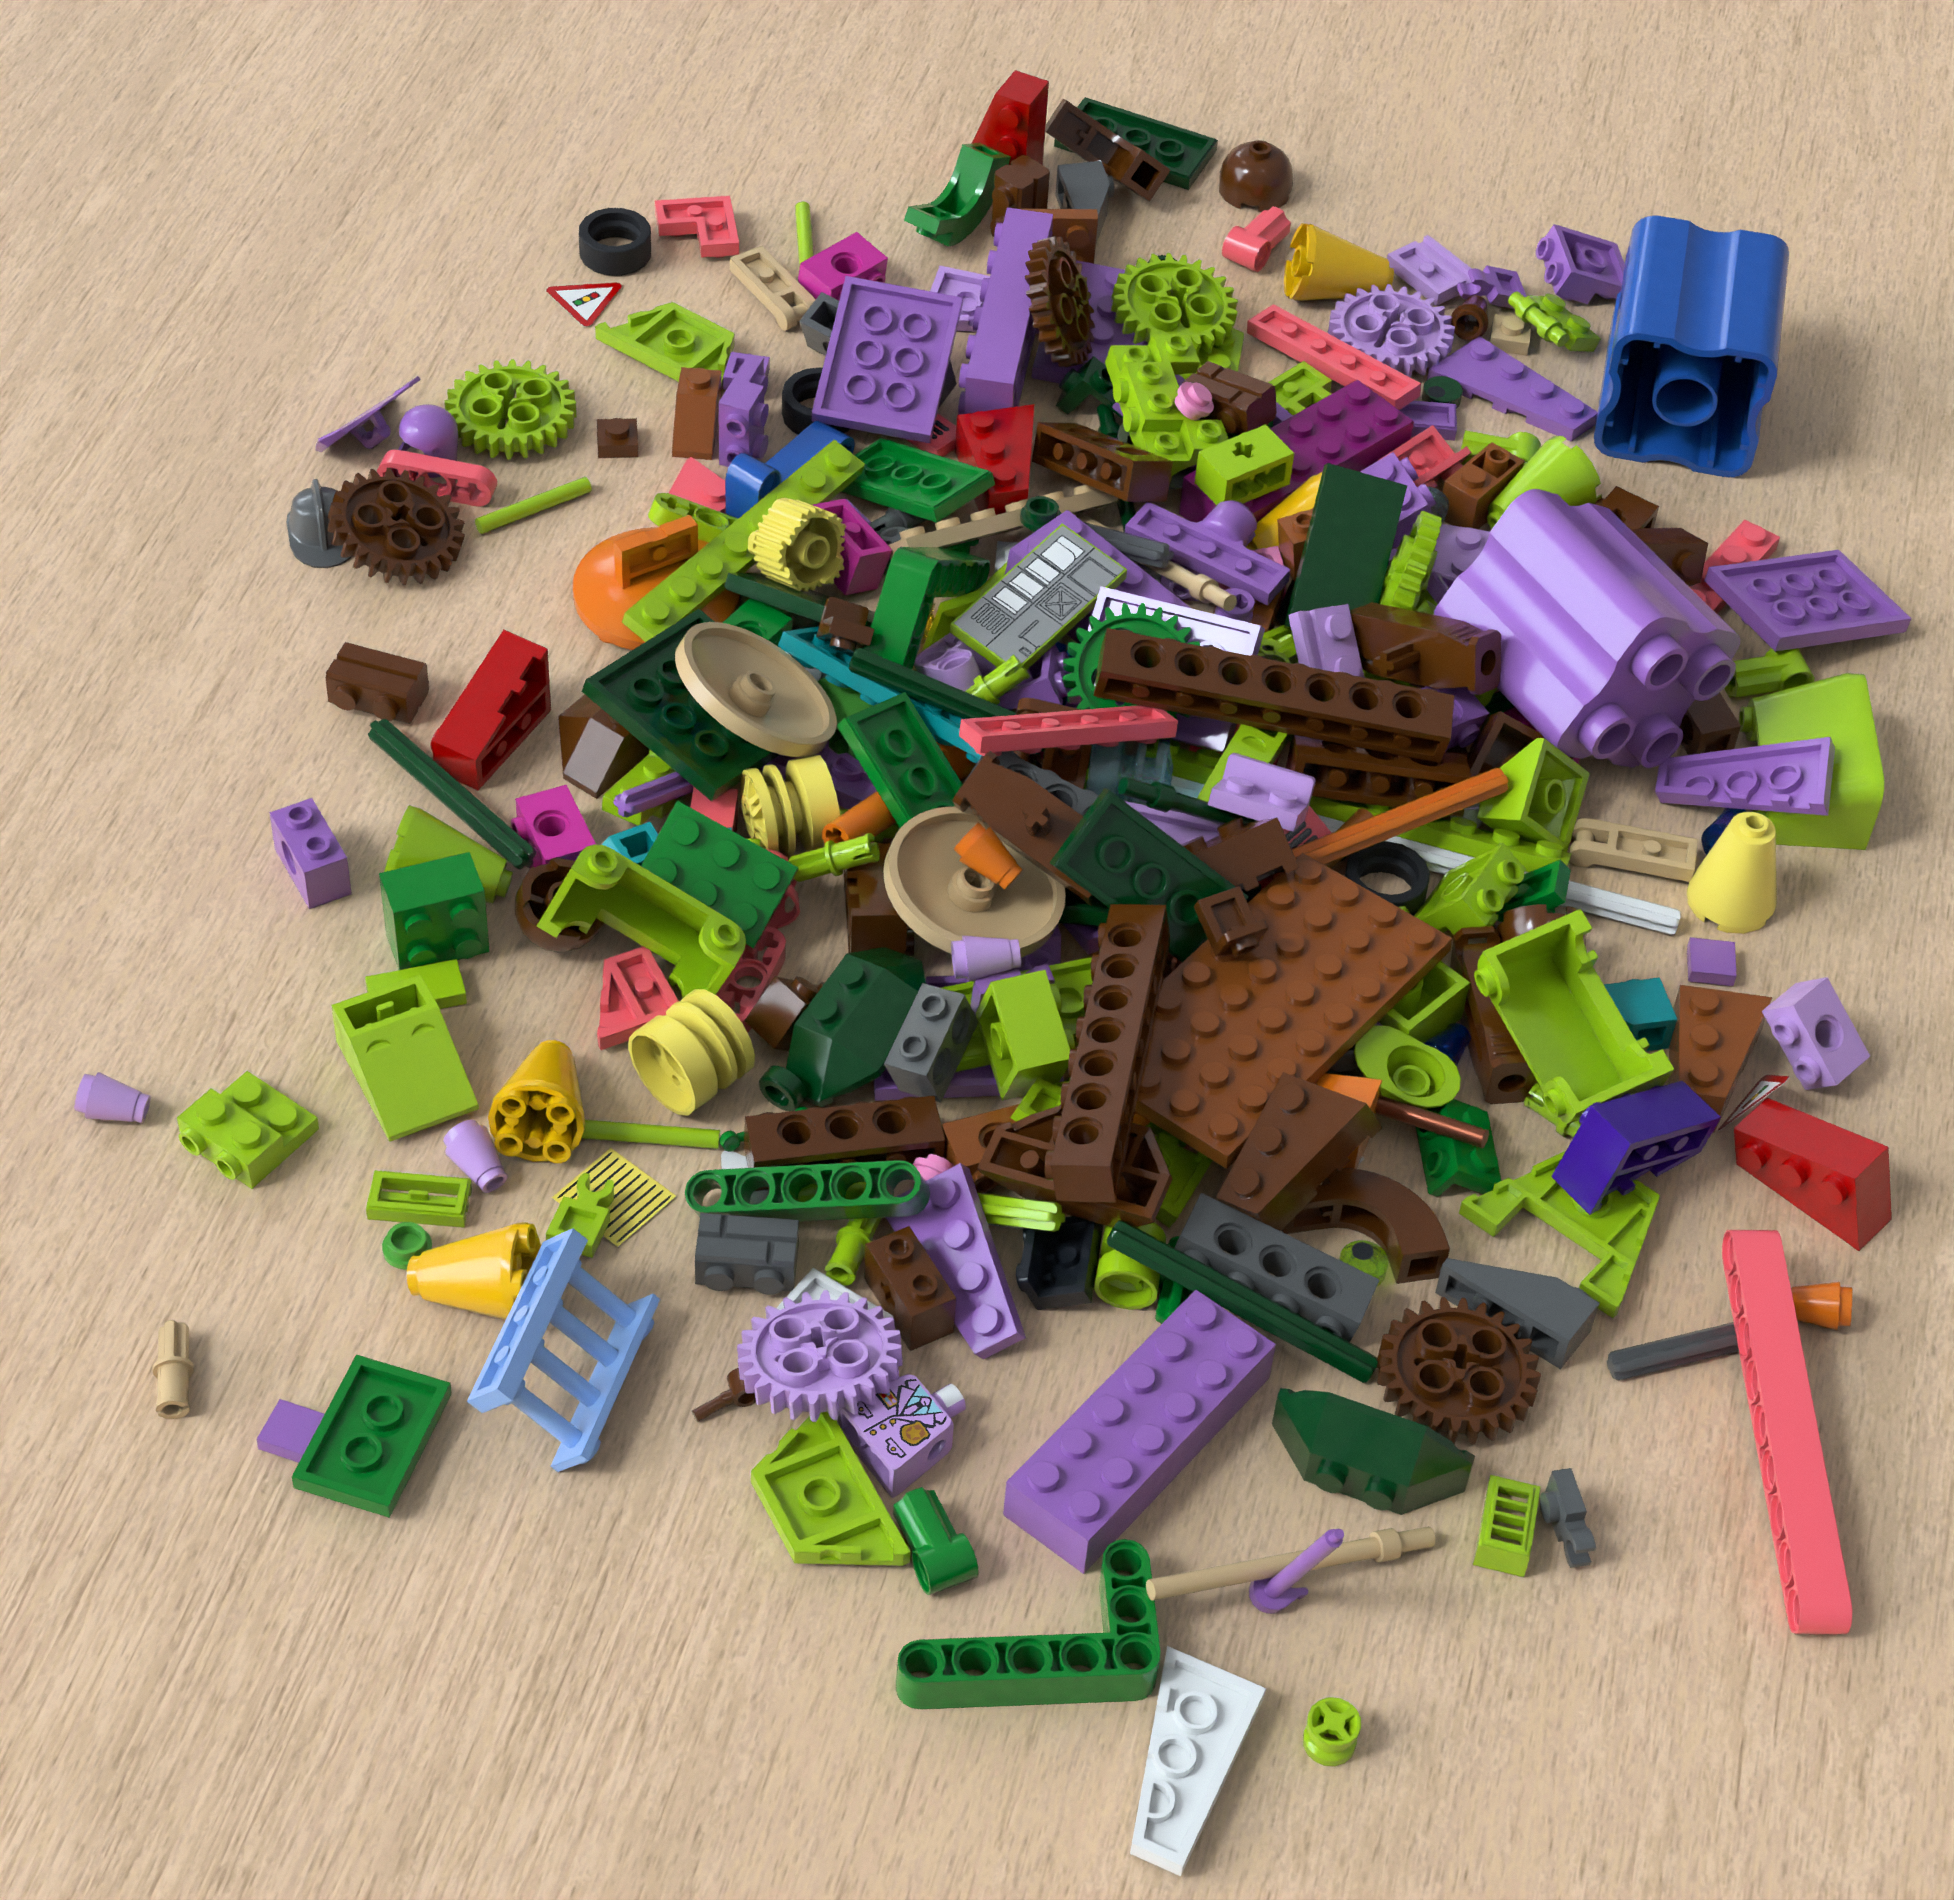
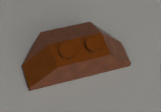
M585 694L558 716L563 779L596 799L649 754L650 749Z
M1061 1105L1029 1115L1013 1124L1007 1122L996 1126L977 1168L983 1175L1025 1199L1057 1202L1061 1205L1062 1213L1112 1228L1118 1220H1123L1135 1227L1154 1223L1173 1178L1150 1127L1132 1123L1116 1203L1056 1201L1053 1180H1046L1045 1156L1047 1150H1054L1055 1147L1053 1142V1122L1055 1116H1062Z

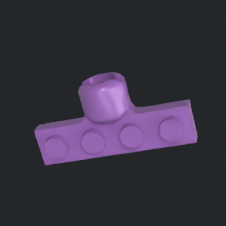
M1234 500L1220 502L1203 521L1197 523L1188 521L1151 502H1146L1125 525V533L1167 543L1169 550L1174 552V557L1171 560L1204 574L1225 586L1243 589L1249 592L1253 599L1267 606L1289 582V568L1246 548L1256 536L1254 531L1257 529V521L1249 508Z

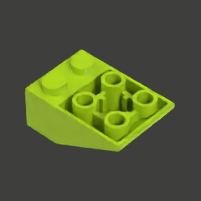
M421 974L331 1005L336 1042L389 1142L479 1109L478 1102L439 1006Z

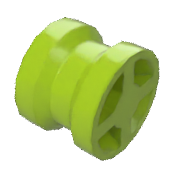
M1334 1697L1321 1699L1311 1707L1303 1733V1747L1313 1761L1324 1766L1335 1767L1345 1764L1352 1758L1361 1730V1717L1357 1709L1348 1701ZM1326 1733L1336 1735L1338 1737V1740L1330 1739L1328 1737H1324L1323 1735H1325Z

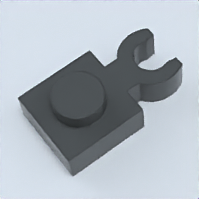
M1572 1468L1554 1470L1551 1472L1546 1491L1540 1495L1542 1516L1546 1523H1552L1558 1542L1563 1541L1566 1560L1570 1568L1591 1565L1588 1552L1595 1551L1596 1544L1593 1534L1586 1526L1584 1520L1587 1511Z

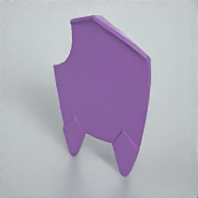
M419 376L338 430L318 438L315 451L323 452L349 432L362 442L365 448L372 449L389 437L391 433L380 410L420 381ZM371 420L375 426L373 432H366L362 425Z

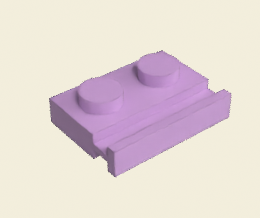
M1429 235L1424 236L1421 243L1414 241L1387 255L1389 266L1394 269V273L1415 290L1421 291L1425 298L1433 297L1435 299L1434 305L1436 306L1460 295L1456 286L1459 282L1464 284L1471 283L1468 271L1472 268Z
M1348 604L1318 608L1310 611H1298L1288 615L1300 664L1332 672H1347L1353 676L1364 678Z

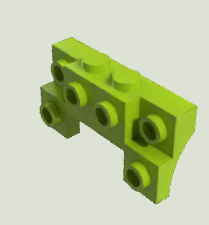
M1152 334L1148 345H1111L1105 365L1113 385L1114 400L1116 403H1119L1123 413L1124 429L1126 432H1129L1134 446L1173 461L1171 476L1181 470L1196 465L1199 451L1228 440L1222 420H1191L1184 416L1175 404V397L1178 395L1177 390L1179 388L1175 375L1196 373L1200 364L1190 334Z

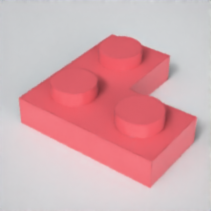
M730 196L655 200V216L659 236L697 234L701 258H721L739 254V239Z

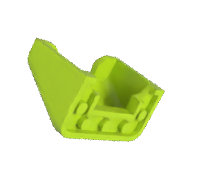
M1845 673L1751 698L1747 707H1741L1738 720L1741 725L1740 732H1745L1748 741L1757 742L1758 746L1831 737L1835 746L1828 816L1752 810V812L1762 814L1772 821L1776 830V845L1866 850L1883 800L1884 773L1865 675Z
M597 844L587 846L581 851L537 924L538 928L557 938L564 928L570 926H580L579 930L587 934L597 918L674 964L675 967L667 981L673 986L677 983L681 990L682 999L694 989H705L716 995L735 968L746 946L745 934L732 920L615 850Z
M1581 909L1483 951L1478 960V970L1474 972L1475 982L1479 991L1485 997H1490L1544 1092L1543 1101L1547 1111L1553 1118L1559 1117L1567 1124L1580 1120L1583 1112L1596 1102L1603 1103L1618 1099L1625 1094L1632 1095L1650 1090L1658 1085L1663 1086L1674 1071V1067L1663 1049L1649 1054L1646 1050L1650 1045L1644 1037L1636 1041L1593 967L1598 956L1595 950L1587 952L1583 940V935L1591 932L1592 927Z

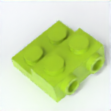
M1502 843L1446 872L1417 911L1415 917L1443 933L1449 929L1453 935L1461 928L1492 926L1498 919L1496 912L1500 911L1504 904L1517 893L1519 888L1516 884L1523 880L1524 872L1527 869Z
M248 1071L221 1094L210 1088L177 1117L180 1132L179 1140L187 1151L195 1156L201 1154L213 1162L225 1177L230 1180L238 1179L251 1189L319 1130L318 1117Z

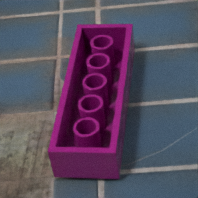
M1356 380L1270 428L1294 452L1290 484L1245 502L1243 505L1249 508L1258 522L1311 476L1323 472L1324 465L1327 463L1360 472L1409 441L1414 421L1362 382ZM1195 470L1183 477L1179 514L1186 520L1197 523L1203 521L1216 504L1195 484Z

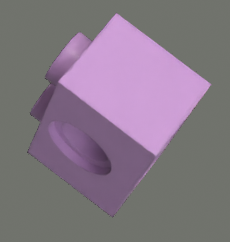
M1828 977L1795 983L1762 1010L1771 1027L1772 1034L1778 1040L1793 1068L1795 1076L1800 1080L1805 1090L1838 1085L1870 1057Z

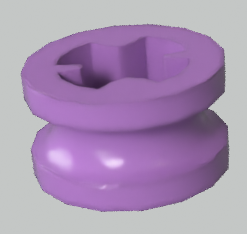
M1226 589L1225 591L1236 596L1237 604L1231 611H1226L1217 606L1215 615L1251 623L1255 603L1253 596L1243 589Z

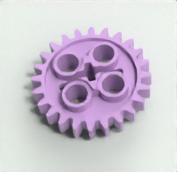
M1387 284L1385 291H1380L1378 287L1371 285L1369 293L1361 288H1357L1356 296L1346 293L1344 302H1336L1335 310H1331L1328 334L1411 378L1412 371L1415 370L1424 376L1426 375L1427 367L1431 368L1434 365H1438L1439 361L1445 359L1448 353H1451L1455 326L1451 325L1452 317L1444 315V306L1433 307L1435 301L1433 297L1426 300L1420 299L1421 291L1410 295L1407 294V287L1405 286L1399 292L1393 291L1390 284Z
M828 1290L823 1291L819 1300H812L807 1292H803L802 1302L797 1304L785 1297L783 1298L784 1309L778 1310L768 1305L765 1307L766 1319L753 1317L751 1319L752 1330L742 1331L743 1343L737 1345L739 1377L740 1380H744L745 1392L747 1394L755 1393L757 1405L770 1402L772 1414H777L786 1407L789 1408L791 1420L798 1418L803 1411L809 1412L812 1422H816L820 1413L826 1411L833 1420H838L839 1409L846 1408L849 1412L856 1415L858 1414V1402L862 1401L874 1406L876 1404L875 1392L882 1394L890 1392L889 1381L899 1379L898 1367L903 1366L900 1330H895L893 1317L884 1318L883 1307L881 1306L868 1310V1302L865 1297L859 1299L854 1304L849 1303L848 1292H844L837 1300H830Z

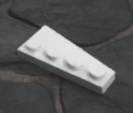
M1167 1646L1132 1839L1131 1855L1176 1875H1182L1264 1700L1266 1688Z

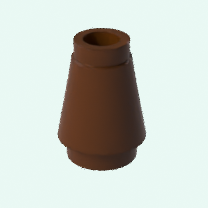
M1478 295L1470 296L1453 311L1451 325L1455 326L1454 333L1459 338L1474 340L1478 336H1483L1487 331L1489 323L1487 302L1483 297Z

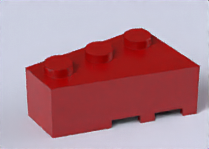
M1015 70L995 93L972 143H981L1011 156L1009 165L1011 161L1021 155L1029 156L1043 165L1049 81Z
M1035 404L957 415L955 453L958 461L988 470L993 473L995 485L974 498L978 511L994 508L995 514L998 515L1006 513V505L1028 499Z
M503 629L431 740L430 746L433 752V760L458 782L479 791L550 713L551 696L548 649Z
M1766 1098L1734 1127L1736 1164L1856 1250L1860 1251L1892 1220L1888 1146L1770 1098Z

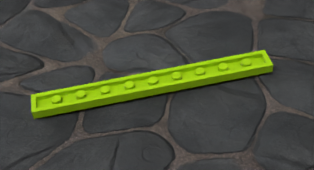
M1160 738L1155 743L1144 745L1140 750L1137 766L1205 784L1222 755L1208 749H1198L1197 752L1180 748L1181 744L1177 741ZM1315 796L1311 797L1309 804L1317 815L1346 822L1361 808L1368 810L1374 816L1394 808ZM1452 817L1451 821L1440 818L1397 836L1471 857H1477L1504 843L1527 869L1526 872H1531L1560 859L1568 867L1572 853L1563 851V847L1555 842L1539 840L1537 844L1520 840V835L1510 830L1494 829V832L1476 828L1477 824L1474 821L1461 817Z

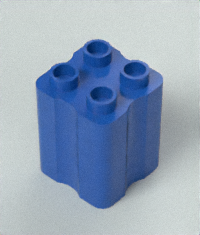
M1657 215L1644 217L1634 225L1626 254L1621 292L1617 294L1612 315L1595 425L1594 443L1601 453L1609 457L1641 463L1655 460L1671 461L1684 465L1693 472L1721 477H1737L1746 473L1751 468L1759 442L1762 408L1771 399L1778 371L1790 253L1787 244L1781 238L1771 234L1741 229L1732 232H1714L1700 228L1688 220Z

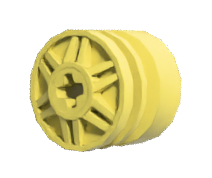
M821 755L788 760L785 782L780 771L773 764L765 765L762 774L757 768L746 769L742 772V813L751 839H760V846L762 848L779 850L787 857L793 856L796 850V834L806 851L816 850L825 846L822 839L823 828L840 816V810L831 774Z
M694 989L680 1002L674 1003L666 1011V1015H657L629 1037V1054L641 1081L660 1103L678 1115L689 1116L717 1094L718 1089H726L736 1079H740L754 1067L755 1053L752 1041L743 1023L724 1001L705 989Z

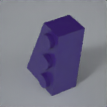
M1683 1081L1664 1086L1658 1085L1650 1090L1632 1095L1625 1094L1618 1099L1603 1103L1596 1102L1590 1105L1581 1115L1579 1120L1581 1125L1551 1177L1591 1215L1601 1209V1201L1606 1195L1618 1190L1624 1196L1635 1189L1636 1185L1632 1181L1651 1171L1658 1177L1699 1154L1721 1117Z

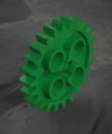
M1123 603L1121 615L1115 616L1113 611L1107 607L1105 608L1106 620L1103 622L1094 616H1090L1091 631L1089 632L1078 627L1076 630L1077 638L1081 644L1069 642L1067 645L1068 653L1074 658L1063 659V669L1070 672L1063 676L1064 687L1073 688L1067 693L1068 703H1079L1077 709L1081 710L1136 706V704L1126 702L1122 706L1116 705L1118 701L1094 696L1099 654L1107 628L1129 630L1136 634L1162 639L1171 638L1187 643L1191 638L1190 627L1177 631L1178 616L1174 615L1166 622L1163 621L1162 607H1158L1152 616L1146 615L1145 603L1140 604L1137 613H1131L1127 603ZM1199 641L1187 643L1200 646ZM1165 710L1167 713H1169L1171 716L1177 719L1176 715L1178 712ZM1178 713L1187 718L1191 716L1188 714Z

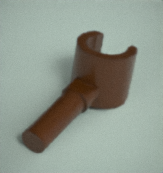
M739 1368L732 1370L727 1376L729 1390L720 1393L716 1398L692 1410L697 1422L733 1403L739 1407H747L756 1402L755 1393L747 1394L745 1392L744 1380H740Z

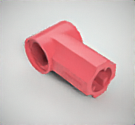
M1273 206L1269 210H1264L1245 228L1235 226L1230 230L1223 243L1222 255L1252 271L1259 272L1267 263L1271 250L1290 233L1291 222L1286 218L1284 211Z

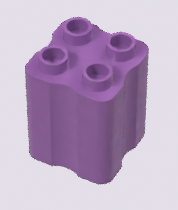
M1531 489L1522 493L1508 506L1490 531L1488 540L1480 555L1469 568L1456 578L1436 606L1433 614L1465 621L1483 631L1494 629L1501 633V674L1497 689L1547 741L1569 757L1583 759L1593 755L1596 759L1607 758L1614 765L1630 768L1641 764L1646 768L1656 767L1675 753L1683 739V731L1679 726L1686 711L1695 699L1698 701L1708 700L1728 685L1736 669L1732 658L1740 645L1739 635L1609 508L1591 503L1569 506L1558 494L1540 489Z

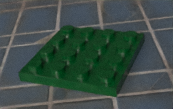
M697 609L587 678L581 692L710 801H713L741 782L743 770L751 768L760 769L780 754L760 748L731 732L714 719L694 699L684 685L676 668V648L691 627L704 622H715L703 611Z

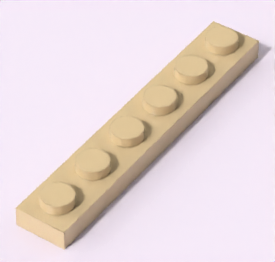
M1086 484L1073 488V496L1064 497L1063 491L1044 495V497H1049L1058 503L1061 514L1069 510L1075 515L1118 501L1117 497ZM1028 499L1006 505V513L996 515L994 508L970 514L971 522L961 524L959 517L935 523V531L925 533L924 526H919L899 532L901 540L888 545L892 549L890 560L900 547H951L1024 528L1025 526L1020 521V513Z

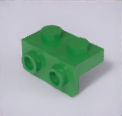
M1456 1099L1441 1107L1429 1108L1428 1111L1489 1131V1136L1484 1148H1479L1416 1127L1428 1194L1438 1197L1453 1184L1481 1194L1492 1191L1494 1184L1502 1181L1488 1112Z

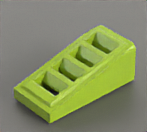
M1490 1475L1473 1565L1524 1577L1530 1559L1541 1486ZM1498 1493L1527 1499V1502L1524 1503L1497 1495ZM1498 1506L1523 1512L1524 1517L1498 1511L1495 1508ZM1493 1520L1522 1527V1530L1495 1525ZM1491 1535L1519 1541V1545L1493 1539Z

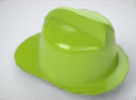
M1374 1025L1355 1044L1354 1055L1358 1067L1366 1078L1382 1080L1380 1089L1382 1096L1428 1110L1429 1108L1441 1107L1451 1102L1460 1090L1461 1077L1453 1061L1439 1050L1418 1041L1401 1030L1390 1026Z

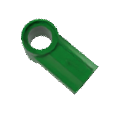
M923 1487L907 1492L900 1501L894 1504L893 1515L912 1551V1562L917 1579L927 1595L978 1577L977 1559L968 1538L963 1533L956 1534L934 1490H925Z

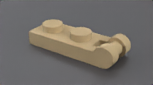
M763 246L730 257V271L775 316L779 327L783 331L796 327L797 322L804 316L815 301V298Z
M1581 818L1575 823L1572 834L1575 842L1571 844L1569 853H1572L1570 862L1577 867H1589L1593 864L1687 882L1693 877L1698 839L1591 818Z

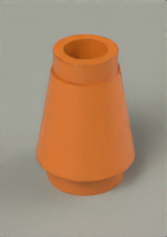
M979 822L954 848V851L961 856L960 862L995 884L1000 885L1004 890L1023 871L992 828L989 827L986 830Z
M1840 1282L1791 1288L1798 1321L1837 1331L1838 1326H1851L1852 1287H1840Z

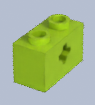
M1263 425L1199 451L1195 484L1216 505L1229 500L1243 504L1290 484L1294 452L1267 425Z

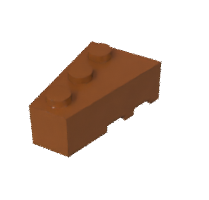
M1680 985L1673 1007L1677 1022L1669 1045V1061L1674 1067V1071L1669 1076L1668 1084L1683 1081L1722 1118L1737 1081L1762 1031L1766 1019L1762 1010L1771 1004L1773 997Z

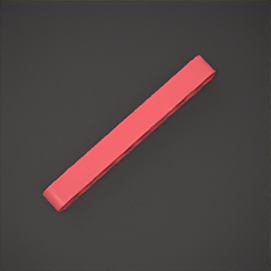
M1726 1230L1722 1243L1723 1266L1788 1624L1791 1632L1794 1634H1847L1852 1624V1602L1781 1236L1777 1230Z

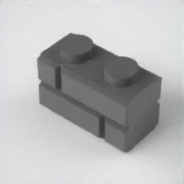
M700 1213L695 1251V1284L706 1285L709 1289L715 1291H726L732 1287L755 1288L756 1291L767 1295L777 1294L782 1290L792 1291L795 1286L798 1258L799 1220Z

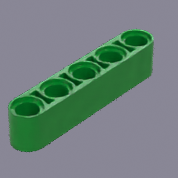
M897 1160L704 1170L693 1175L687 1182L685 1198L689 1206L699 1217L700 1213L819 1221L916 1215L924 1210L928 1204L930 1190L928 1184L914 1165L907 1161ZM904 1180L915 1181L914 1188L910 1194L900 1198L893 1196L894 1189L898 1183ZM857 1182L866 1183L865 1191L859 1198L853 1200L845 1198L846 1191L852 1184ZM810 1184L818 1186L817 1193L811 1200L798 1202V1194L802 1188ZM764 1186L769 1187V1194L763 1202L750 1204L751 1195L756 1189ZM714 1189H721V1197L717 1203L708 1207L703 1206V1199L708 1192Z

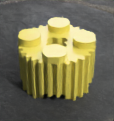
M777 499L773 503L772 508L768 509L769 514L762 516L763 522L758 523L759 530L752 532L748 538V551L755 555L753 559L758 562L756 567L761 569L760 573L765 575L766 578L798 591L808 592L809 589L815 590L816 586L822 587V583L833 584L834 578H839L840 576L839 571L845 568L843 566L844 559L840 552L844 551V547L841 544L845 539L841 536H845L844 530L846 525L841 523L842 519L837 517L836 514L797 499Z

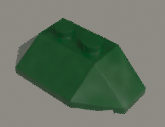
M886 947L847 953L794 1025L786 1069L795 1074L806 1087L807 1097L804 1099L805 1101L822 1108L832 1103L834 1097L850 1093L882 1075L886 1069L884 1065L886 1058L922 983L927 984L922 961Z
M1280 1388L1277 1396L1272 1426L1304 1481L1315 1484L1326 1492L1341 1493L1363 1501L1374 1509L1389 1510L1400 1515L1465 1492L1475 1455L1467 1450L1458 1449L1452 1441L1430 1427L1330 1392L1309 1390L1294 1392L1291 1389Z

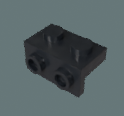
M1069 1216L1065 1217V1222L1061 1223L1059 1230L1055 1232L1023 1228L1024 1249L1021 1263H1018L1016 1267V1280L1020 1290L1027 1294L1037 1310L1092 1303L1104 1225Z

